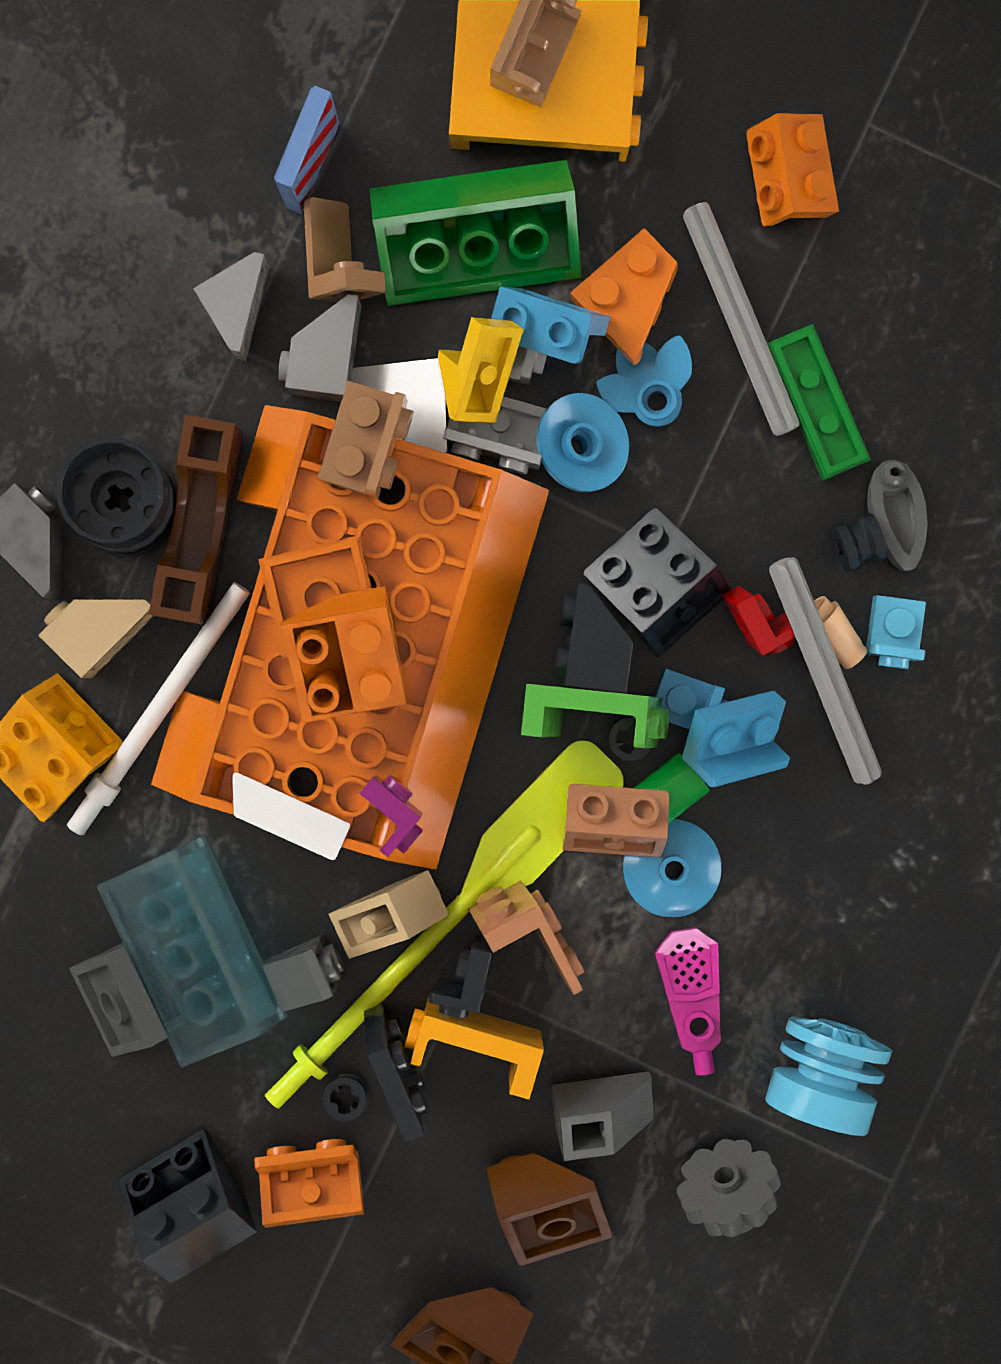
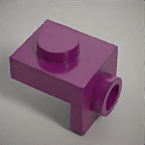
M376 774L360 794L399 826L380 851L387 857L395 848L404 854L423 831L416 824L423 813L408 801L413 794L401 782L390 774L385 780Z

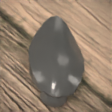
M888 460L882 462L872 474L868 487V513H872L875 516L882 530L887 547L888 560L899 571H910L917 566L925 547L928 528L926 502L922 488L911 469L905 463L898 460Z

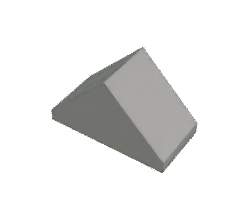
M253 252L193 288L231 352L237 359L244 361L247 360L270 269L265 255Z

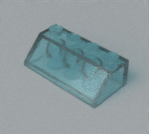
M205 836L97 885L125 949L168 1036L167 1039L181 1068L261 1036L288 1016L286 1011L282 1012L262 968L264 963Z

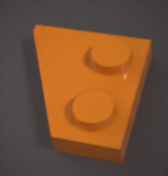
M644 228L570 293L571 300L577 306L611 316L605 336L633 366L640 362L652 325L655 326L662 309L661 304L664 296L669 291L677 273V261Z

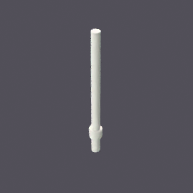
M233 582L102 774L96 773L85 788L87 796L67 823L68 828L73 832L84 835L103 806L111 805L121 790L118 784L250 595L247 589Z

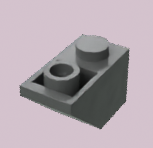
M322 935L268 958L262 965L282 1012L333 997L341 982L340 972L345 971L343 961L334 943L326 945Z
M650 1072L552 1085L555 1128L564 1161L615 1154L654 1120Z

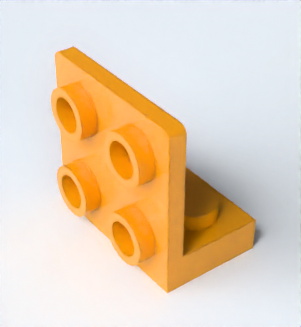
M57 673L21 695L0 721V779L40 821L45 822L53 816L89 774L113 758L123 741Z

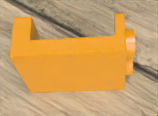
M429 998L424 1011L415 1008L404 1046L413 1050L410 1064L420 1067L427 1042L430 1039L438 1040L511 1062L508 1072L509 1094L530 1099L544 1051L541 1030L480 1012L479 1014L469 1012L468 1018L448 1016L438 1011L439 1005L430 1003Z

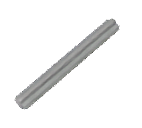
M707 202L693 205L685 210L683 214L685 224L771 430L776 436L788 433L799 426L797 414L712 210Z
M795 557L780 559L769 567L770 575L852 778L856 783L870 784L881 776L882 771L798 560Z

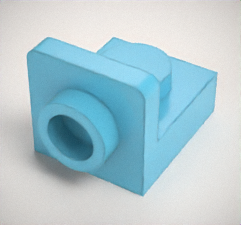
M879 595L873 596L866 643L868 651L866 655L879 656V666L908 669L909 661L924 660L925 650H920L926 602Z

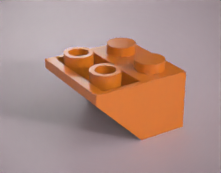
M385 586L334 595L281 622V630L303 723L406 704L405 680Z

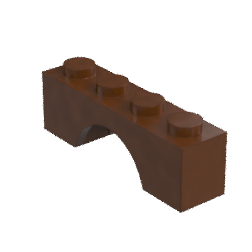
M185 414L176 461L178 486L174 520L165 553L157 565L149 615L204 625L210 617L243 431L235 423Z

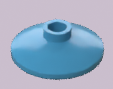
M573 393L559 398L543 413L537 429L538 453L542 455L541 461L545 469L559 484L578 492H594L612 484L623 472L629 455V438L623 420L610 404L591 394ZM571 439L579 442L581 446L580 454L574 451Z
M674 819L668 824V839L662 857L624 855L623 875L631 896L644 909L663 917H682L701 909L713 897L721 878V859L715 843L704 830L688 821ZM671 861H678L683 866L681 876L676 879H670L665 874V867Z

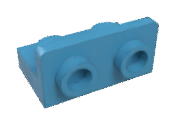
M500 286L491 319L513 321L524 330L519 346L578 364L583 360L589 335L605 336L611 316L522 288Z
M770 691L695 710L682 759L710 787H717L786 768L790 757L774 742L786 701L775 691Z

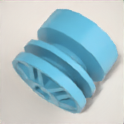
M789 1017L785 1030L790 1035L806 1043L789 1040L782 1041L780 1050L791 1059L797 1061L799 1067L778 1066L774 1068L765 1098L766 1102L778 1111L814 1126L849 1135L865 1136L869 1132L877 1101L865 1091L857 1088L858 1082L881 1084L884 1081L885 1074L865 1062L887 1064L889 1063L892 1050L888 1046L871 1039L865 1032L839 1022L821 1018Z

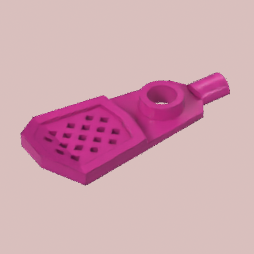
M696 927L674 930L668 934L654 953L681 1047L692 1052L696 1075H709L715 1072L712 1050L721 1042L718 943ZM701 1017L707 1020L708 1025L705 1032L694 1034L690 1031V1023L693 1019Z

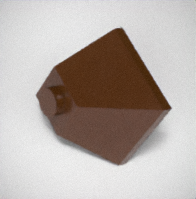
M535 1153L525 1156H510L503 1159L499 1164L486 1167L498 1220L519 1266L613 1237L594 1181Z
M489 1287L429 1302L395 1336L391 1346L419 1364H513L534 1313L521 1306L518 1299L513 1295Z

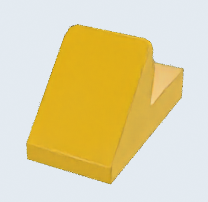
M471 317L462 351H438L448 414L452 420L496 422L524 330L515 322Z

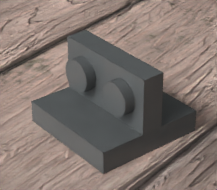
M150 930L142 932L99 955L88 958L69 968L112 1057L152 1047L168 1038L166 1033L193 1019Z

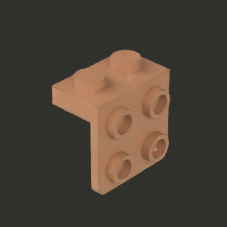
M519 881L506 889H503V887L490 889L477 898V905L469 908V911L493 953L536 930L553 965L573 995L583 991L577 976L583 974L584 970L570 945H567L562 934L559 932L554 935V933L562 928L548 902L545 903L538 890L530 894L524 884Z

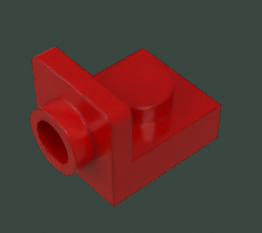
M737 586L722 595L747 644L762 656L767 653L776 654L784 651L794 643L795 634L787 614L783 613L774 619L769 606L759 593L752 595L742 587Z

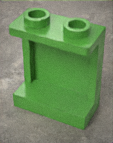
M526 684L521 735L561 737L563 709L565 708L634 716L636 718L634 747L657 748L659 738L666 739L669 709L662 708L663 698Z

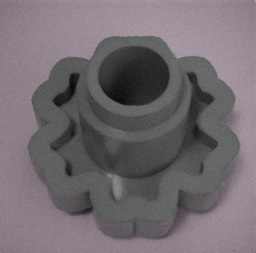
M723 1139L715 1145L713 1151L698 1149L691 1156V1160H688L681 1168L685 1181L678 1186L677 1195L686 1217L690 1223H703L706 1232L711 1236L724 1235L736 1237L741 1233L751 1230L753 1227H760L777 1208L774 1193L781 1186L777 1169L767 1152H753L751 1144L746 1140L733 1141Z

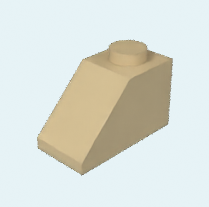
M73 600L70 604L63 601L46 616L44 622L48 626L38 636L81 678H93L154 617L149 615L151 601Z
M429 870L390 884L328 915L350 959L410 939L449 916V913Z

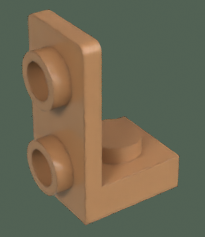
M315 197L306 199L304 201L309 299L338 302L348 294L358 295L359 300L385 293L384 272L364 270L362 262L352 261L348 204Z

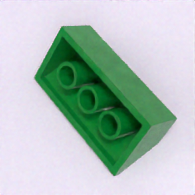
M567 160L369 188L381 272L385 274L387 306L499 290L500 286L522 287L582 278L575 189Z

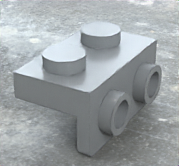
M503 397L495 423L454 421L450 418L448 426L445 428L443 439L447 440L448 446H452L450 454L479 462L480 455L500 460L498 467L503 470L527 475L529 468L539 471L542 455L538 453L537 429L546 408Z

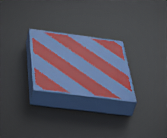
M315 85L309 91L274 176L286 208L300 214L304 212V201L309 199L339 126L331 92Z

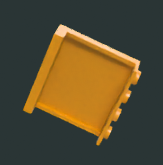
M459 0L449 126L450 149L470 150V141L619 152V161L626 162L629 147L638 146L641 126V115H632L633 96L642 97L645 69L643 65H635L637 47L646 46L648 16L639 15L640 0H577L575 7L581 10V16L541 108L490 86V68L520 0Z

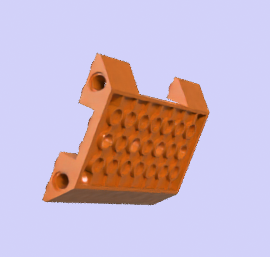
M265 405L236 500L277 512L264 558L350 537H360L368 574L374 578L376 588L386 587L405 680L406 704L303 723L289 660L282 659L260 568L221 701L183 690L176 700L151 785L189 802L234 815L232 776L234 773H239L348 822L350 828L341 846L343 848L387 861L436 870L549 490L501 469L396 439L391 458L398 460L395 477L405 484V495L400 502L387 505L379 499L318 480L336 420L307 411ZM299 767H307L314 771L317 776V789L310 796H300L290 786V776ZM376 774L383 780L390 774L401 782L413 794L408 801L423 813L416 823L423 831L404 854L397 848L388 857L380 851L399 826L360 794Z

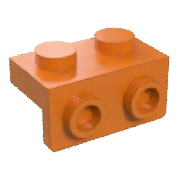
M777 113L747 130L748 151L751 158L757 203L763 226H773L788 218H826L839 212L823 114Z
M331 1139L316 1143L315 1150L297 1152V1148L294 1146H279L268 1149L267 1156L254 1158L255 1170L259 1173L262 1225L268 1228L364 1214L359 1153L354 1145H346L345 1140Z

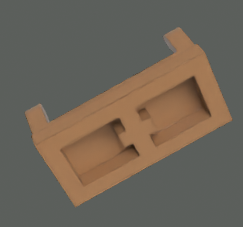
M520 0L490 68V86L541 108L581 16V10L575 7L577 0Z

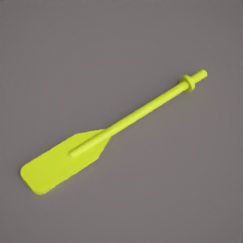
M578 740L567 746L482 834L461 893L446 907L449 916L425 929L310 1049L300 1044L293 1051L297 1062L265 1094L267 1100L274 1107L279 1109L311 1075L321 1080L328 1073L323 1063L365 1021L364 1011L380 1005L470 912L469 908L477 905L476 900L480 895L495 887L506 889L519 881L524 886L532 884L564 851L562 850L563 831L566 820L569 785L584 784L623 787L624 780L621 770L595 744L585 740Z

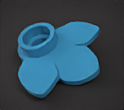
M681 336L673 337L662 346L658 353L645 342L640 362L635 366L617 349L616 367L618 374L605 376L596 382L602 399L617 412L635 413L643 423L649 426L660 427L674 421L682 407L680 390L692 375L691 355ZM654 394H662L666 397L667 404L664 409L654 411L648 406L649 398Z

